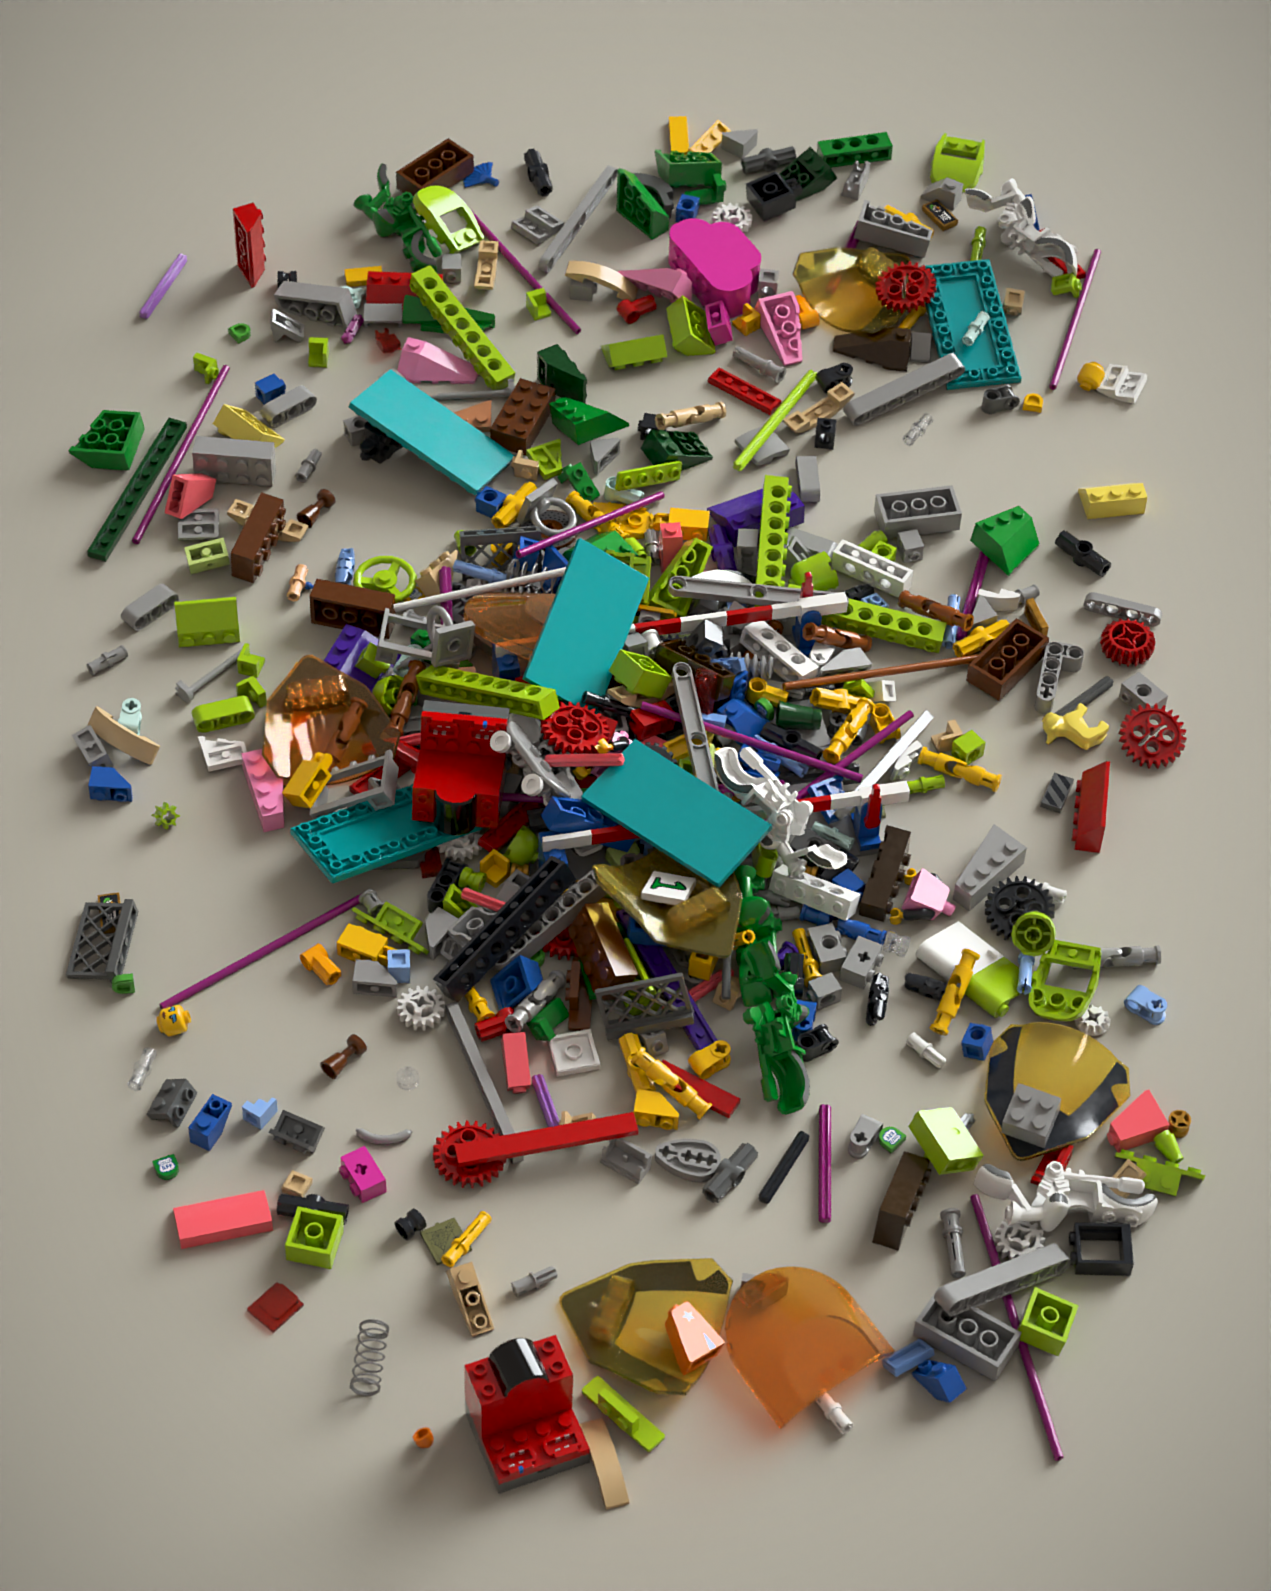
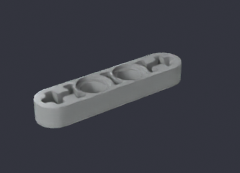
M1088 593L1084 600V607L1088 611L1123 620L1129 618L1130 621H1134L1136 619L1137 623L1144 622V625L1154 627L1159 625L1162 618L1161 610L1156 607L1100 593ZM1108 605H1114L1118 609H1112ZM1128 610H1134L1137 614H1132Z

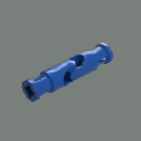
M805 904L799 917V921L803 922L805 920L816 924V926L830 924L833 920H838V926L835 930L839 931L840 935H847L853 940L861 936L883 945L887 935L886 930L880 931L871 928L869 924L848 919L845 921Z

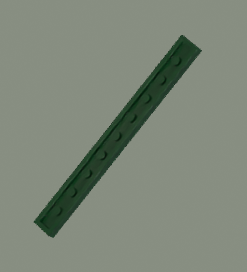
M173 418L167 419L87 550L88 557L107 561L187 429V422Z

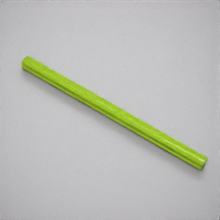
M812 370L806 372L733 462L734 470H743L815 381L816 372Z

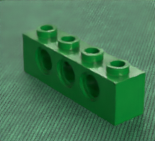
M881 132L818 141L817 154L831 168L854 165L855 161H858V164H863L865 161L891 160L893 145L888 133Z

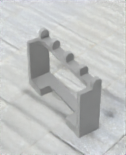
M385 608L375 660L395 665L397 655L403 654L431 661L432 652L384 641L387 623H396L427 630V617H423V620L407 617L408 613L403 612V616L389 613L390 610ZM444 622L443 625L435 623V629L445 627ZM460 661L442 666L458 669Z
M387 750L384 756L378 758L371 755L368 757V761L359 764L356 761H352L349 767L340 770L338 767H333L330 772L332 776L327 783L383 766L381 787L327 803L329 789L325 785L310 809L309 815L312 819H317L320 816L336 812L335 810L368 801L375 811L393 806L395 803L399 767L393 761L392 751Z

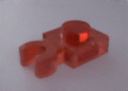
M384 328V333H379L378 330H375L377 345L383 353H392L401 349V342L395 334L389 335L388 328Z

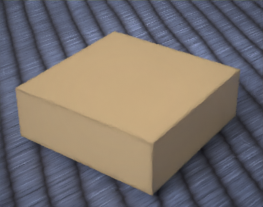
M292 1170L282 1185L281 1190L288 1195L304 1197L312 1185L313 1179Z

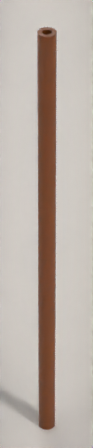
M979 654L784 682L782 688L784 691L970 664Z

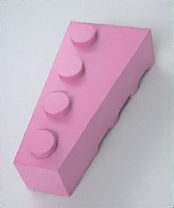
M272 747L241 753L243 771L263 832L284 828V795L282 794L284 790V777L278 775L270 765L278 757V752Z

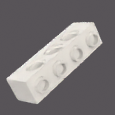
M843 539L833 551L831 568L896 597H899L902 591H908L911 587L913 570Z
M753 622L744 627L739 642L750 652L757 654L760 660L763 655L766 662L769 661L770 657H773V671L786 682L815 678L819 667L766 622Z
M784 864L773 871L769 890L773 891V893L845 921L856 913L861 895L805 872L799 877L794 876L790 878L788 867Z

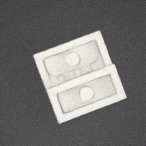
M1109 364L1105 377L1097 391L1119 401L1135 403L1147 381V374L1128 372V366Z

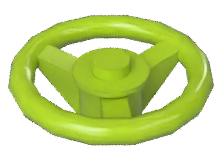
M377 556L366 560L358 567L353 576V585L395 594V603H398L412 594L417 585L415 582L417 575L413 567L401 558ZM391 564L388 570L378 571L374 574L373 578L361 577L364 571L371 566ZM400 567L409 576V584L402 592L395 587Z

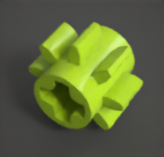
M163 802L162 807L155 806V814L151 816L156 818V826L162 824L164 829H168V825L171 824L176 826V818L180 817V815L175 813L176 806L172 805L169 807L167 802Z

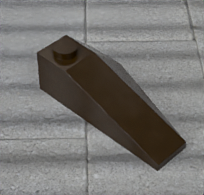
M891 327L874 332L863 331L835 335L833 352L851 358L859 357L865 359L866 363L872 364L874 362L882 365V368L887 370L907 372L911 329Z

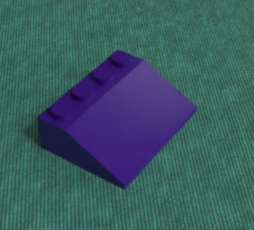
M763 489L707 508L716 524H720L725 528L727 538L732 542L733 547H737L738 529H759L760 531ZM791 491V497H787V501H791L790 512L786 513V517H790L788 528L804 523L805 505L796 493Z
M346 624L322 664L365 688L372 696V690L383 676V673L375 679L355 667L362 650L370 642L377 646L379 639L364 629ZM401 654L397 655L396 662L400 659ZM390 664L389 668H390V667L394 668L395 665H394V664ZM347 704L341 705V707L349 709Z

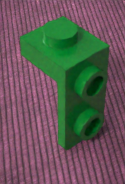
M720 173L713 174L712 188L684 192V194L699 197V205L723 202L724 191L727 190L726 181L722 180Z
M581 462L574 466L569 464L561 469L563 473L557 477L562 484L569 480L575 491L584 500L591 502L600 496L599 491Z
M555 998L526 1024L536 1040L550 1041L556 1036L552 1029L569 1017V1012L562 1000Z

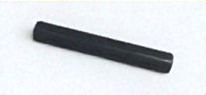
M798 1132L759 1193L758 1199L765 1204L770 1203L808 1143V1133Z

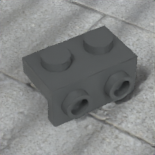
M186 1078L166 1079L155 1100L152 1102L147 1116L151 1120H169L174 1127H180L197 1096V1091Z
M282 1110L274 1130L270 1128L268 1133L274 1136V1141L286 1145L287 1142L294 1144L293 1149L306 1154L307 1150L315 1152L325 1128Z

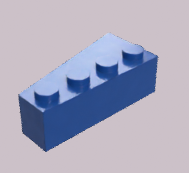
M552 796L541 814L549 830L562 834L620 826L581 799ZM635 839L601 843L600 845L628 852Z

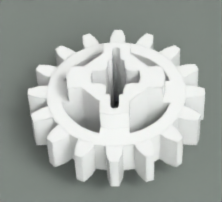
M731 203L728 206L722 204V208L717 207L716 211L713 212L712 224L728 222L736 225L742 232H748V228L752 225V214H750V210H745V206L739 207L738 203L735 206H732Z
M479 830L436 847H439L440 853L445 852L446 858L453 856V861L457 858L464 861L465 857L471 860L473 854L478 856L479 850L482 849L477 843L483 835L479 834Z
M417 986L415 991L408 988V994L402 993L401 999L397 1001V1015H400V1022L405 1021L406 1027L413 1025L414 1030H417L418 1026L422 1027L423 1031L426 1030L428 1025L434 1028V1022L440 1024L441 1017L445 1015V1001H442V995H437L436 989L430 992L428 986L424 990Z
M1002 1221L1001 1227H997L994 1243L997 1244L996 1250L997 1252L1002 1251V1258L1008 1256L1009 1260L1043 1248L1045 1244L1044 1231L1037 1230L1038 1223L1031 1225L1030 1221H1019L1011 1226Z

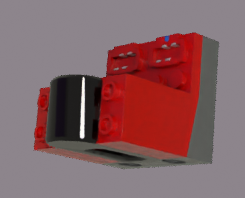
M424 700L421 714L420 754L412 792V820L434 822L437 830L452 836L467 834L475 826L498 827L507 775L508 754L494 751L490 746V739L497 731H505L507 733L506 727L509 723L510 708Z
M556 1334L535 1342L527 1338L508 1340L497 1346L490 1353L489 1357L464 1365L465 1414L498 1494L590 1463V1448L572 1408L573 1373Z

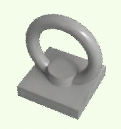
M553 478L526 496L516 519L521 525L531 519L533 525L539 526L541 533L549 537L576 527L577 517L573 508L565 501L552 497L558 485ZM550 505H554L567 513L569 523L561 530L550 529L542 524L539 515H542Z
M433 606L427 614L426 621L428 636L433 645L432 665L438 667L471 659L475 624L470 620L453 625L450 615L443 607ZM436 614L442 618L445 627L435 629Z

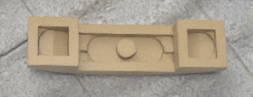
M480 240L474 289H494L499 241Z
M586 261L568 262L565 273L566 277L581 283L584 278L617 291L616 297L622 300L628 299L632 302L636 299L638 288L620 273L596 263Z
M841 382L827 391L826 398L802 413L797 410L783 419V422L795 433L813 429L817 426V418L830 419L853 398L854 392Z
M235 499L227 515L244 526L254 505ZM290 519L283 531L279 532L278 540L299 542L307 531L308 525Z
M671 680L661 699L655 697L649 699L639 693L631 694L623 685L607 690V693L625 705L641 707L643 701L650 704L660 702L674 694L675 690Z
M95 706L88 726L91 725L99 737L115 748L144 763L152 765L160 746L145 736L135 734L113 720L112 715Z
M600 1418L580 1423L579 1425L590 1448V1457L598 1478L599 1490L605 1509L608 1510L629 1504L622 1470L604 1420Z

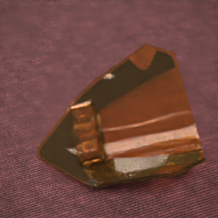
M306 655L299 660L267 700L262 756L277 778L290 780L303 760L311 761L315 753H324L334 732L338 729L344 712H347L352 697L364 700L368 704V708L363 711L360 717L361 722L357 730L351 735V741L341 762L336 765L339 770L349 767L352 761H356L357 764L368 761V757L374 755L376 758L384 756L387 750L392 751L394 760L401 733L365 684L313 655ZM336 743V746L339 749H342L344 744ZM379 767L329 782L326 785H335L358 779Z

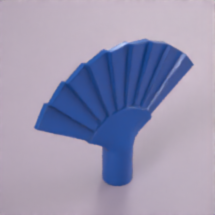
M493 162L476 165L474 172L464 178L465 188L483 183H489L497 187L499 180L491 177Z

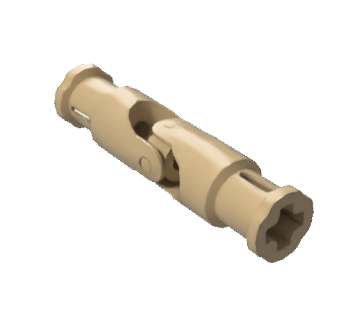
M716 402L714 405L704 404L673 410L668 414L660 413L655 416L656 427L659 430H665L668 427L678 428L708 422L713 418H725L726 406L723 402Z

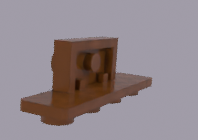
M576 956L573 957L571 970H567L566 983H570V988L565 989V1001H569V1031L588 1030L591 1026L592 1000H589L581 976V962L578 961L580 957Z

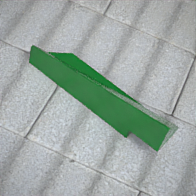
M405 295L402 324H421V331L445 333L440 323L432 317L429 309L423 306L419 297ZM465 308L482 331L488 327L495 328V314Z

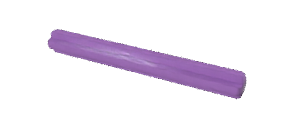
M180 253L175 258L140 309L139 316L141 318L148 319L186 264V255Z

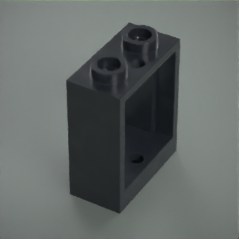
M1074 1224L1073 1232H1069V1245L1073 1246L1070 1259L1071 1265H1074L1075 1275L1131 1276L1134 1260L1130 1224ZM1081 1240L1118 1241L1120 1261L1082 1260Z

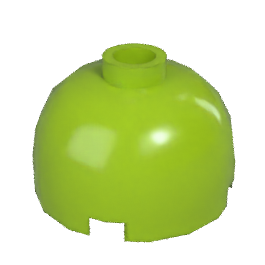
M399 675L382 678L375 684L372 690V697L387 717H390L392 708L397 703L398 691L403 677Z
M522 825L504 854L510 860V867L512 863L520 866L529 864V862L534 864L538 858V838L536 834Z
M1033 911L1027 912L1017 919L1013 925L1011 936L1013 944L1023 954L1039 956L1052 947L1056 931L1054 923L1047 915Z

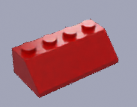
M254 202L233 208L237 265L251 288L256 286L265 270L264 262H266V256L263 251L265 242L262 237L264 228L261 223L263 214L261 209H257Z
M368 271L366 304H402L403 315L405 295L418 297L410 289L409 284L412 273ZM438 274L439 277L443 280V274Z
M1105 761L1083 771L1081 780H1077L1076 792H1079V796L1075 797L1074 808H1077L1078 812H1074L1073 825L1077 826L1076 829L1073 828L1071 841H1075V850L1100 853L1106 826L1110 761Z

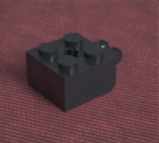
M775 171L746 183L747 200L763 221L795 209V197L800 195L804 189L801 185H797L798 182L795 178L784 181L779 173Z
M370 422L364 423L365 440L360 444V458L362 460L369 461L373 459L381 464L386 459H389L397 450L403 448L400 443L388 437L386 433L377 427L372 426Z

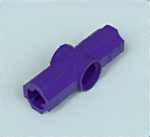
M715 524L708 529L710 544L713 546L711 550L712 560L716 562L718 570L737 571L732 542L728 541L725 528L720 524Z

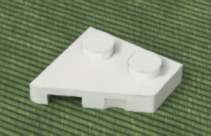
M205 736L198 737L208 772L242 764L241 753L247 752L244 742L228 741L220 738L217 741L205 740Z

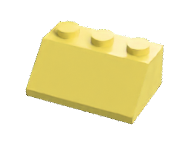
M223 404L213 422V425L218 428L220 434L226 437L229 436L231 439L274 442L275 448L285 440L247 410Z
M1143 483L1078 488L1087 519L1145 513L1148 497Z

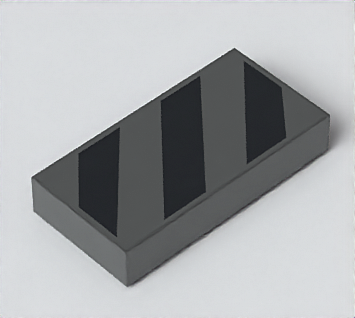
M1054 772L1040 807L1061 813L1074 779Z

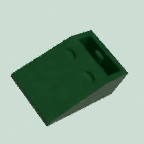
M811 147L779 173L784 181L795 178L798 182L797 185H801L804 189L800 195L795 197L796 202L825 190L838 179L831 167Z
M558 344L537 351V380L542 385L555 388L556 395L561 398L567 397L586 404L587 378L585 374L578 370L575 362L569 359L566 351L562 350Z
M650 430L641 446V450L652 465L680 461L682 462L681 471L713 459V456L701 442L699 436L691 431Z

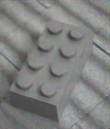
M196 436L192 451L194 474L202 473L216 478V482L273 487L276 473L274 442Z
M952 485L876 494L874 513L879 529L883 531L887 539L897 538L899 532L917 529L919 535L960 530L962 512Z
M933 1295L915 1321L913 1336L922 1339L925 1343L996 1381L1017 1350L1021 1332L976 1307L955 1316H949L935 1301Z

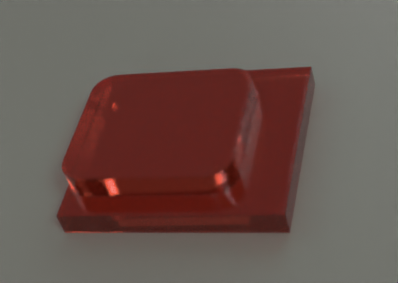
M276 1282L247 1308V1311L274 1333L304 1306V1303L285 1285Z

